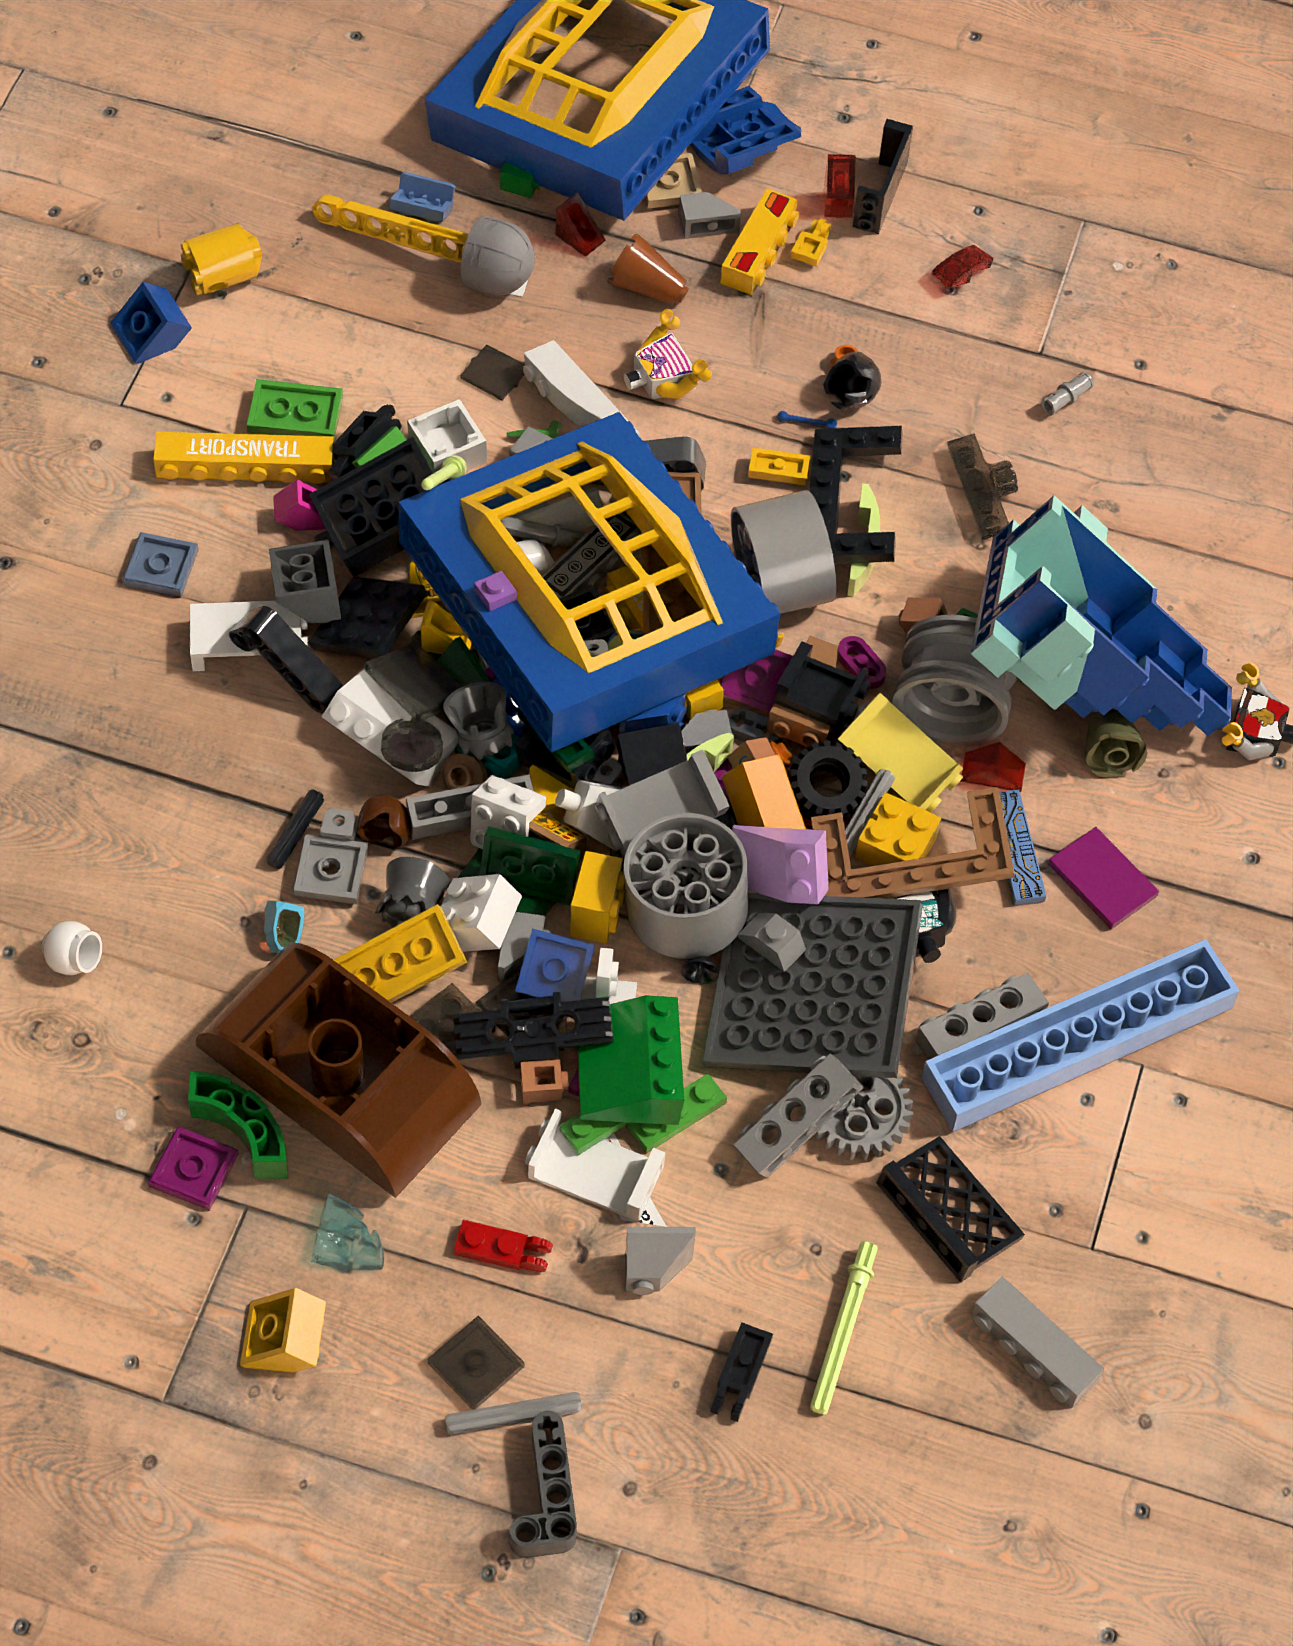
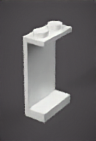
M276 601L190 604V657L192 670L205 671V657L261 655L257 649L252 651L241 650L229 637V632L250 610L261 606L270 607L307 646L308 637H302V630H308V622L279 605Z
M555 1109L551 1119L545 1118L538 1134L541 1139L538 1146H531L527 1154L525 1164L528 1165V1178L639 1222L664 1168L665 1152L653 1148L649 1157H646L609 1141L602 1140L578 1155L560 1131L559 1125L562 1124L561 1111Z

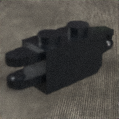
M393 405L381 406L376 412L363 411L334 442L332 453L336 461L328 471L332 481L354 470L356 467L352 462L391 427L397 426L401 430L402 424L399 419H392V416L396 414Z

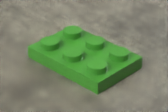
M256 379L247 421V432L269 435L334 437L335 440L343 399V389Z

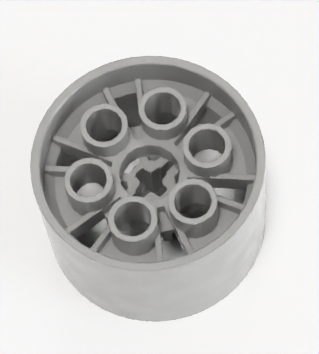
M808 490L732 508L730 525L735 558L745 565L749 576L754 582L757 581L761 585L765 596L770 602L777 605L780 614L835 600L836 573L832 549L818 504Z
M679 813L668 815L649 823L632 839L624 859L627 912L634 933L646 946L668 957L694 959L717 953L735 940L744 927L748 914L747 857L740 839L729 827L705 815ZM693 868L696 869L700 874H697L695 871H693ZM652 888V890L642 895H639L637 892L639 890ZM713 895L724 899V901L719 903L713 898ZM677 907H679L680 912H685V914H676Z

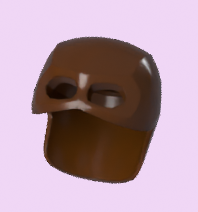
M383 794L372 796L364 803L360 810L357 832L363 840L368 842H379L393 836V846L395 849H399L404 846L409 837L410 820L408 811L404 804L395 797Z

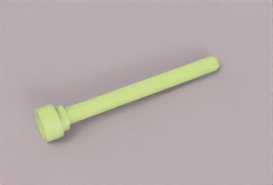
M459 456L448 457L443 461L440 470L422 481V488L424 490H431L447 479L453 480L465 475L467 470L466 462Z

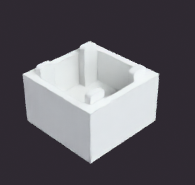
M460 399L407 420L408 439L414 437L433 473L440 470L443 461L450 456L463 458L466 462L467 470L487 462L486 439Z

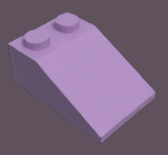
M734 825L732 827V831L740 839L746 853L749 891L785 902L819 904L829 890L825 830Z

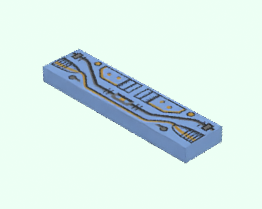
M1020 791L999 792L1014 869V878L1008 879L1014 906L1045 902L1046 892Z

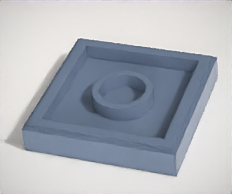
M140 532L123 577V585L182 597L199 550L198 544Z

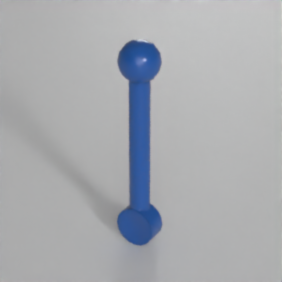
M781 411L777 415L780 422L789 420L825 426L826 428H837V421L833 418L824 421L788 415L785 411Z

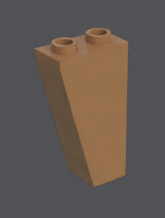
M810 635L806 643L813 645L811 658L836 668L838 646ZM774 703L769 714L766 731L809 748L813 743L817 742L818 746H821L823 741H827L830 726Z

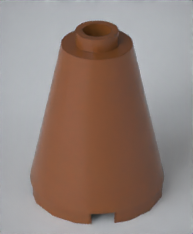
M634 234L631 239L636 242L631 247L629 245L625 246L611 270L615 277L608 278L607 282L612 286L670 305H674L676 301L681 303L689 288L685 287L687 280L645 239L638 234Z

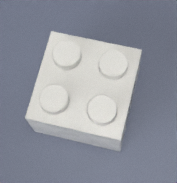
M500 874L453 878L441 907L462 952L500 949L522 895Z

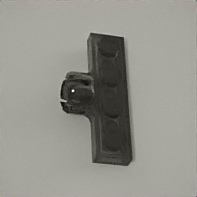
M975 433L947 441L948 451L981 538L985 540L994 537L1009 524L1000 499L1018 491L1016 473L1010 469L1013 465L1007 460L994 464L987 463Z

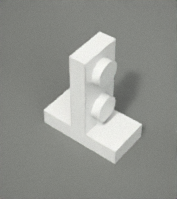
M600 948L597 978H586L581 1000L609 997V1002L612 1004L636 998L637 982L618 980L619 962L613 961V949Z

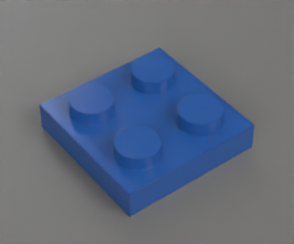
M532 928L515 991L534 997L553 996V992H560L561 1002L581 1000L595 945Z

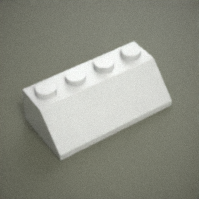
M369 668L362 670L340 688L322 715V718L417 785L431 787L444 762L449 758L458 743L456 729ZM396 734L401 736L424 734L432 741L435 747V754L424 765L406 766L392 758L388 751L390 740Z

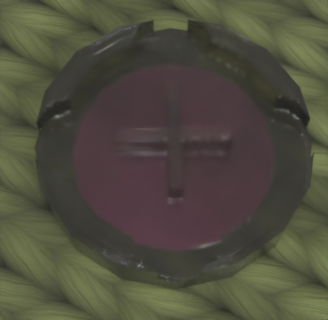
M411 718L410 721H403V719L395 720L382 733L381 752L387 762L400 770L408 772L428 770L436 765L442 756V735L431 723L419 718Z

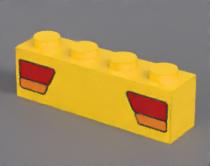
M768 188L765 190L722 264L720 284L752 295L757 285H762L766 276V268L773 266L777 257V249L779 246L783 247L785 245L789 228H794L799 218V212L796 211L797 199Z

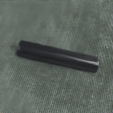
M314 789L308 791L267 855L266 859L269 866L276 869L283 867L323 804L324 795L321 792H317Z

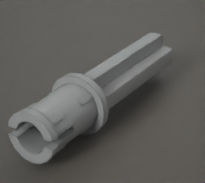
M512 517L500 520L511 536L548 543L553 548L557 545L571 548L577 543V541L572 539L580 540L585 535L581 531L560 528L559 524L550 526Z

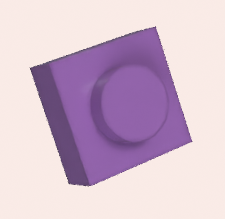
M502 571L474 582V591L489 611L517 600V591Z

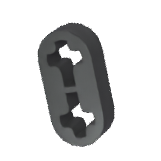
M735 708L728 713L731 732L735 739L745 742L747 740L765 738L763 734L767 732L769 717L744 708ZM743 720L744 724H741L740 727L735 726V723ZM774 733L767 738L769 743L773 741L778 744L781 741V737Z

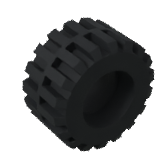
M823 741L821 746H818L816 742L811 744L808 750L804 748L798 757L795 758L787 775L800 813L802 812L806 815L804 818L811 820V817L842 812L844 821L856 810L865 795L864 791L867 788L868 781L864 780L867 776L866 768L860 767L863 761L860 756L857 758L852 756L854 753L853 749L849 747L845 751L842 749L843 744L836 742L835 746H830V741ZM817 770H827L834 773L841 781L842 794L835 797H826L819 794L811 785L810 773Z

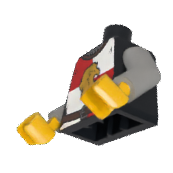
M1248 663L1241 667L1243 672L1238 673L1236 677L1238 683L1243 685L1247 683L1248 685L1247 688L1244 687L1234 722L1222 728L1223 732L1227 733L1222 737V743L1227 746L1226 750L1239 752L1248 760L1268 756L1273 757L1276 756L1281 741L1293 744V725L1286 724L1290 708L1278 700L1258 678V667L1254 663Z

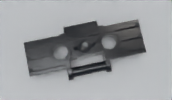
M553 992V996L511 1001L508 998H501V1009L453 1015L456 1056L458 1060L512 1054L514 1068L520 1069L521 1062L543 1059L559 1060L560 1048L614 1042L609 997L561 1002L560 992ZM554 1009L552 1016L511 1021L510 1014ZM569 1016L573 1018L575 1026L572 1031L562 1033L557 1030L558 1025L563 1021V1017ZM497 1024H504L505 1028L510 1030L509 1036L501 1041L495 1040L491 1036L492 1028Z

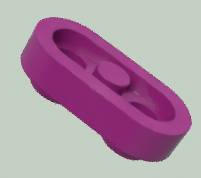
M857 636L843 638L838 645L837 658L850 674L857 677L863 668L869 670L868 675L874 676L867 677V682L871 683L869 689L880 687L886 677V666L862 638ZM848 654H855L856 656L851 657Z

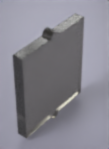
M486 345L476 357L471 358L470 365L460 376L462 380L503 401L514 387H518V382L524 376L523 366L525 364Z

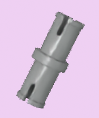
M1082 372L1070 382L1060 384L1057 391L1042 399L1041 406L1044 412L1053 415L1066 404L1071 405L1076 402L1079 395L1093 387L1094 381L1087 372Z

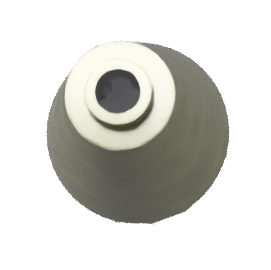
M1113 708L1105 715L1099 711L1090 712L1085 760L1087 765L1091 767V771L1095 775L1104 778L1123 777V772L1132 769L1135 772L1146 761L1148 753L1146 743L1134 723H1131L1118 710Z

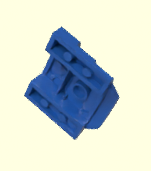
M750 86L736 90L690 143V146L709 168L720 174H729L754 165V158L777 150L778 145L800 138L801 127L789 120L776 104L763 102L762 97Z

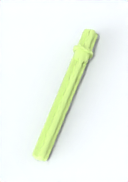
M867 1241L860 1243L854 1264L848 1266L847 1271L850 1275L811 1400L810 1410L821 1415L828 1413L864 1292L867 1289L869 1280L874 1277V1272L871 1269L878 1248L875 1244Z

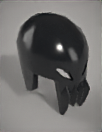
M862 352L846 353L838 359L829 371L823 383L826 394L835 396L839 402H830L842 411L851 407L861 408L869 404L879 392L882 383L881 373L874 361Z

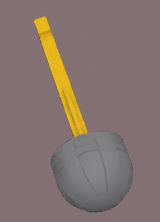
M322 195L312 206L315 218L322 223L335 227L340 225L342 228L461 263V278L464 286L486 294L505 295L518 290L529 279L534 268L535 254L528 236L518 226L507 221L483 216L476 221L470 233L467 234L357 202H343L342 198L332 195ZM321 204H326L331 209L332 214L324 212ZM346 211L352 212L356 217V221L350 220L346 215ZM370 218L377 219L381 224V229L376 228L371 223ZM420 232L427 233L431 238V243L424 241ZM445 240L453 241L457 249H450Z

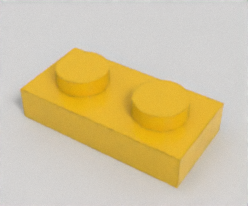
M752 447L748 478L806 486L810 455Z

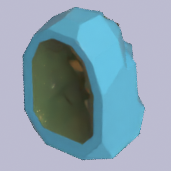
M267 901L263 932L266 934V941L270 951L279 953L286 945L300 941L304 923V907L280 901Z

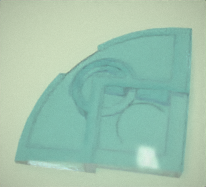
M328 1194L322 1210L311 1262L349 1270H381L384 1266V1252L376 1230H373L370 1235L366 1224L361 1221L364 1214L345 1200Z

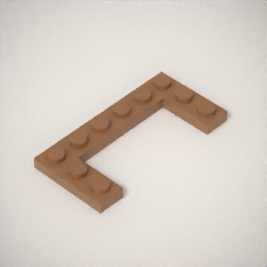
M993 787L967 792L977 849L852 870L842 812L811 817L813 830L826 831L829 890L825 896L887 899L1014 878L999 788Z

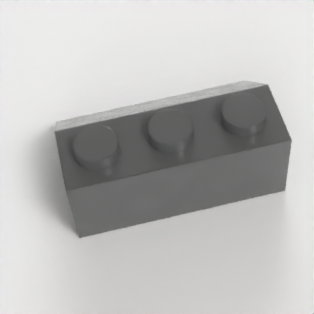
M329 540L269 549L276 603L311 624L318 622L329 623L333 620L341 619Z

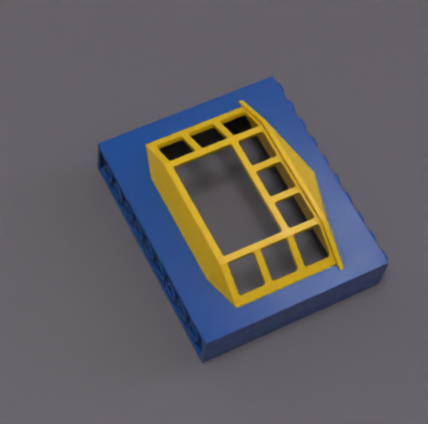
M516 0L504 11L498 21L489 27L486 34L479 41L475 42L473 48L458 61L451 72L443 77L440 84L427 95L425 106L431 140L499 169H502L506 161L534 175V182L539 186L625 221L770 51L768 8L748 0H623L674 20V22L612 92H607L555 71L552 68L613 0H599L590 10L577 6L582 0ZM568 15L581 20L566 37L553 33ZM544 42L556 46L542 64L528 60ZM519 69L534 74L519 105L496 97V94ZM543 78L568 88L554 119H549L528 110ZM578 93L604 103L588 134L563 124Z
M620 412L438 485L431 490H426L399 501V543L551 753L775 653L778 624L781 617L777 605L769 601L761 585L757 581H753L747 573L745 565L738 561L731 553L727 542L719 538L711 522L703 518L698 511L696 503L688 499L680 483L672 479L664 463L661 460H657L651 452L649 444L646 441H642L636 433L633 424L630 421H626ZM601 479L617 501L602 508H596L581 489V486ZM570 491L638 581L567 610L500 520ZM626 511L643 534L627 541H622L605 519ZM651 544L669 567L648 575L631 552ZM502 571L517 591V600L489 611L474 591V582ZM677 577L702 610L673 622L656 586ZM646 591L662 624V628L637 639H632L617 609L616 603ZM605 608L622 645L596 657H591L574 621Z

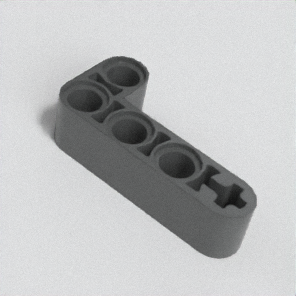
M682 436L646 440L653 455L657 460H661L664 463L667 472L700 473L701 491L704 489L706 460L695 439ZM601 479L591 482L595 485H605Z
M553 1411L540 1412L535 1416L532 1423V1444L541 1513L518 1517L510 1526V1546L512 1551L520 1557L529 1558L565 1553L571 1550L576 1543L577 1522L562 1418ZM544 1428H550L552 1444L546 1445ZM548 1460H556L561 1466L558 1469L549 1470L543 1466V1463ZM553 1493H560L565 1497V1500L562 1503L554 1504L547 1497ZM557 1527H565L570 1531V1534L564 1538H558L552 1534V1530ZM529 1531L533 1533L535 1538L530 1542H522L516 1536L520 1532Z

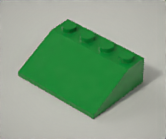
M645 995L610 1004L614 1042L577 1047L580 1120L679 1125L684 1104L678 997Z

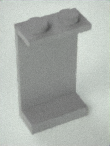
M702 749L691 754L688 761L609 795H606L605 792L600 793L597 798L598 804L595 805V811L601 823L606 822L611 831L608 834V838L615 852L619 850L624 858L632 839L649 823L659 818L679 813H695L716 818L725 814L730 805Z

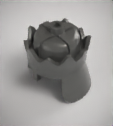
M476 682L465 685L452 692L443 704L447 717L457 729L458 749H462L465 755L470 751L478 760L494 755L506 746H512L511 734H514V731L505 715L507 694L505 688L498 683Z
M416 857L393 859L386 867L387 890L384 892L375 913L380 914L382 912V921H387L394 928L437 905L447 892L450 880L440 867L427 860Z

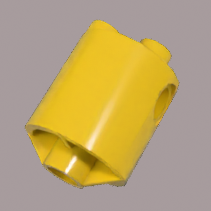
M239 223L184 240V243L180 244L183 252L180 254L181 261L185 270H191L193 277L191 285L196 296L200 294L206 295L258 276L262 259L260 245L257 238L244 230Z

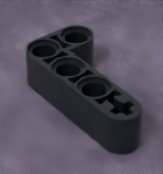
M261 606L250 610L229 632L231 641L241 650L252 651L257 649L297 694L318 713L323 714L336 692L343 687L336 676L270 607Z

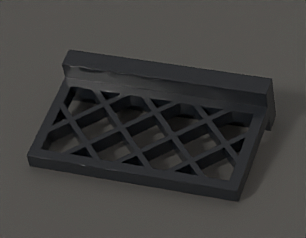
M940 1136L897 1163L893 1160L885 1165L876 1182L960 1283L969 1278L975 1269L1022 1240L1025 1235ZM937 1149L946 1159L945 1165L928 1162V1154ZM907 1167L922 1169L921 1181L909 1179L902 1170ZM927 1171L944 1174V1185L926 1182ZM950 1175L962 1177L967 1183L966 1190L949 1187ZM925 1190L943 1194L942 1205L930 1203L925 1198ZM948 1195L966 1198L965 1210L947 1207ZM971 1200L983 1202L988 1208V1214L971 1212ZM946 1216L964 1218L963 1230L951 1228L946 1222ZM969 1221L987 1223L986 1235L969 1232ZM992 1224L1005 1227L1011 1236L1006 1239L993 1237ZM968 1240L985 1243V1252L976 1257L968 1248Z

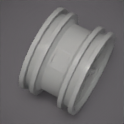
M963 615L933 616L913 625L906 635L901 659L904 671L897 678L892 704L912 723L918 725L923 733L936 740L961 745L981 744L1000 736L1007 728L1012 704L1008 690L1015 683L1016 676L1012 672L1005 671L997 678L971 655L977 618Z

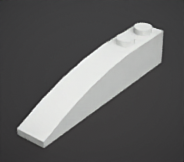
M554 340L524 353L525 366H523V372L526 379L537 386L542 397H547L556 408L580 427L620 412ZM635 428L636 433L640 437L639 431Z

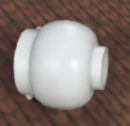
M64 921L57 923L45 935L42 941V952L46 963L53 971L71 976L82 972L88 973L96 968L102 954V942L100 936L96 932L90 931L84 924L76 921Z

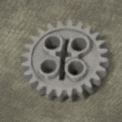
M854 1076L861 1085L867 1086L870 1090L860 1091L817 1131L816 1139L820 1140L826 1137V1149L831 1148L833 1145L838 1146V1156L845 1150H849L850 1159H854L856 1152H861L863 1159L867 1160L869 1151H873L879 1158L881 1157L882 1147L891 1152L894 1146L893 1141L901 1144L903 1139L902 1133L907 1134L910 1124L908 1122H911L913 1112L909 1110L912 1109L913 1100L906 1098L909 1096L910 1089L900 1088L903 1082L902 1077L892 1079ZM826 1083L816 1087V1099L822 1098L826 1094ZM884 1109L890 1114L880 1115L875 1110ZM859 1126L864 1131L854 1132L849 1127Z

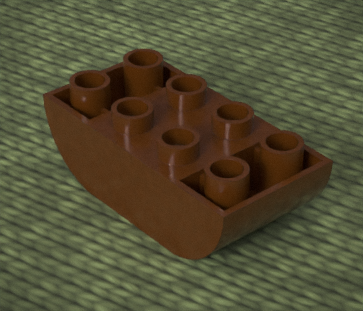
M301 943L286 945L196 1038V1046L395 1199L482 1105L480 1094L472 1078L459 1060L437 1037L332 958L315 948Z

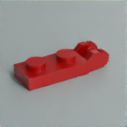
M463 1219L455 1244L454 1255L515 1270H520L521 1268L545 1272L548 1266L545 1260L531 1255H523L525 1249L549 1254L552 1251L553 1243L544 1238L528 1237L526 1234Z

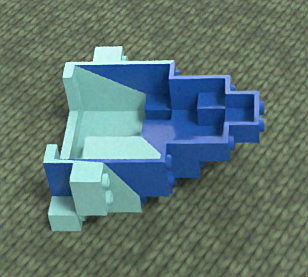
M1053 495L1021 525L1013 519L993 537L971 655L997 678L1005 671L1012 672L1054 710L1063 703L1068 704L1083 718L1092 711H1099L1105 715L1113 708L1118 710L1131 723L1140 716L1144 717L1159 731L1168 724H1176L1182 728L1190 721L1207 736L1215 730H1222L1230 722L1232 687L1207 665L1208 649L1157 604L1158 589L1106 542L1108 528L1083 505L1073 513Z

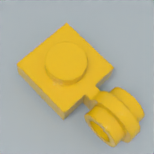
M822 218L819 220L814 219L809 233L805 231L800 233L791 251V258L817 267L828 246L827 238L831 230V224H828L827 220Z

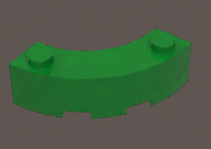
M190 1071L188 1103L191 1118L210 1120L234 1132L249 1150L252 1157L255 1179H288V1163L284 1138L279 1124H277L275 1118L268 1110V1106L250 1089L247 1091L233 1083L230 1078L214 1073Z

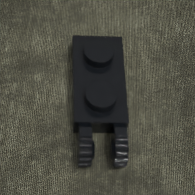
M741 1322L717 1384L718 1390L710 1412L718 1415L723 1407L726 1392L729 1391L739 1395L731 1410L730 1419L736 1422L739 1421L746 1400L750 1399L772 1342V1333Z

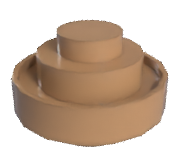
M458 753L450 756L444 762L441 769V782L445 790L483 784L487 780V771L483 762L471 753L466 755Z

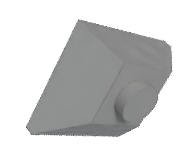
M627 1227L625 1250L626 1291H633L637 1295H649L653 1291L663 1289L692 1261L696 1227Z

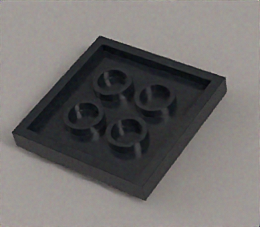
M353 576L338 597L341 619L333 620L329 623H321L308 643L314 651L383 660L427 595V591L420 584Z

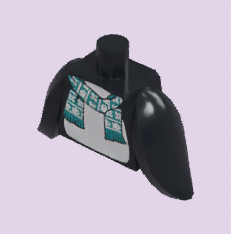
M953 888L894 898L921 900L923 909L916 954H920L925 963H932L939 959L941 956L939 948L945 945V937L952 932L956 923L957 913Z

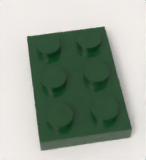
M488 826L484 835L480 876L500 874L518 892L571 905L575 891L580 850Z

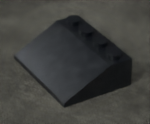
M414 437L309 494L338 553L351 574L355 577L404 550L399 543V501L426 491L422 488L421 483L425 478L433 474Z

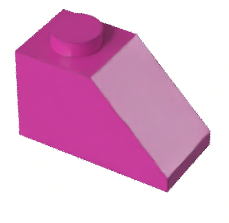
M295 480L273 496L274 520L296 531L326 529L309 496L310 493L317 489L299 480Z

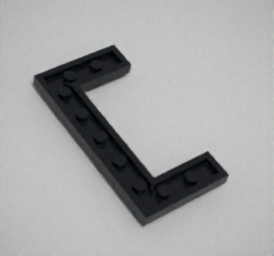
M902 426L815 429L810 493L815 498L822 514L832 549L834 564L895 562V532L837 534L843 457L901 455Z

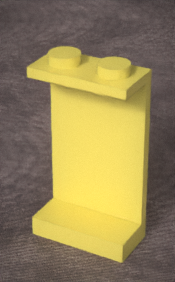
M878 693L838 737L847 748L853 749L854 754L857 757L860 756L862 761L876 774L880 769L890 771L895 776L891 788L908 803L930 813L942 801L938 797L946 787L951 791L963 778L959 774L963 768L881 693Z

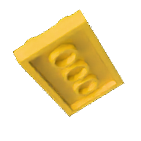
M438 904L333 959L391 1003L467 963L444 911Z

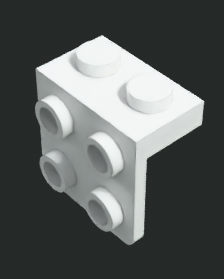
M490 776L472 794L471 843L483 849L484 835L488 826L529 837V823L546 807V796L502 778Z

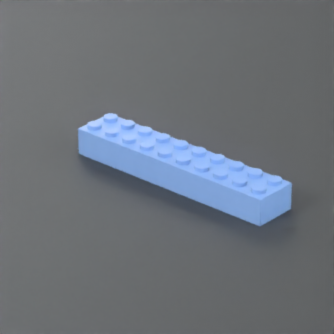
M1207 939L929 1059L925 1061L921 1079L950 1129L954 1132L1233 1008L1240 990Z

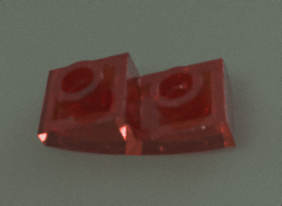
M971 245L946 258L933 269L931 275L939 279L944 286L955 288L970 283L973 273L991 268L994 258L977 246Z

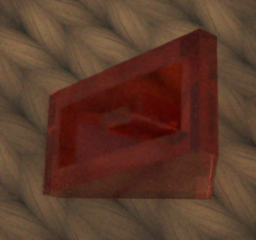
M575 193L556 208L555 235L583 256L589 255L606 241L579 193Z
M997 742L965 752L961 774L963 778L960 781L1006 790H1019L1021 792L1026 763L1001 742Z

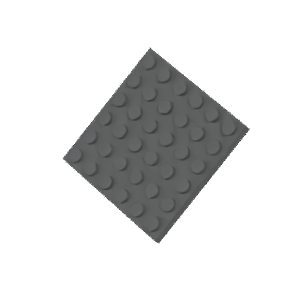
M748 893V914L742 930L758 913H775L800 931L806 950L784 972L740 940L738 936L723 949L703 1056L704 1066L810 1073V1068L817 1059L832 1054L840 1060L853 1076L897 1078L923 909L921 900L824 896L819 904L785 902L759 893Z

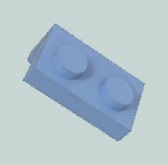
M403 172L400 176L399 189L390 199L389 209L396 210L404 216L415 215L423 217L426 221L432 223L443 222L452 211L455 185Z

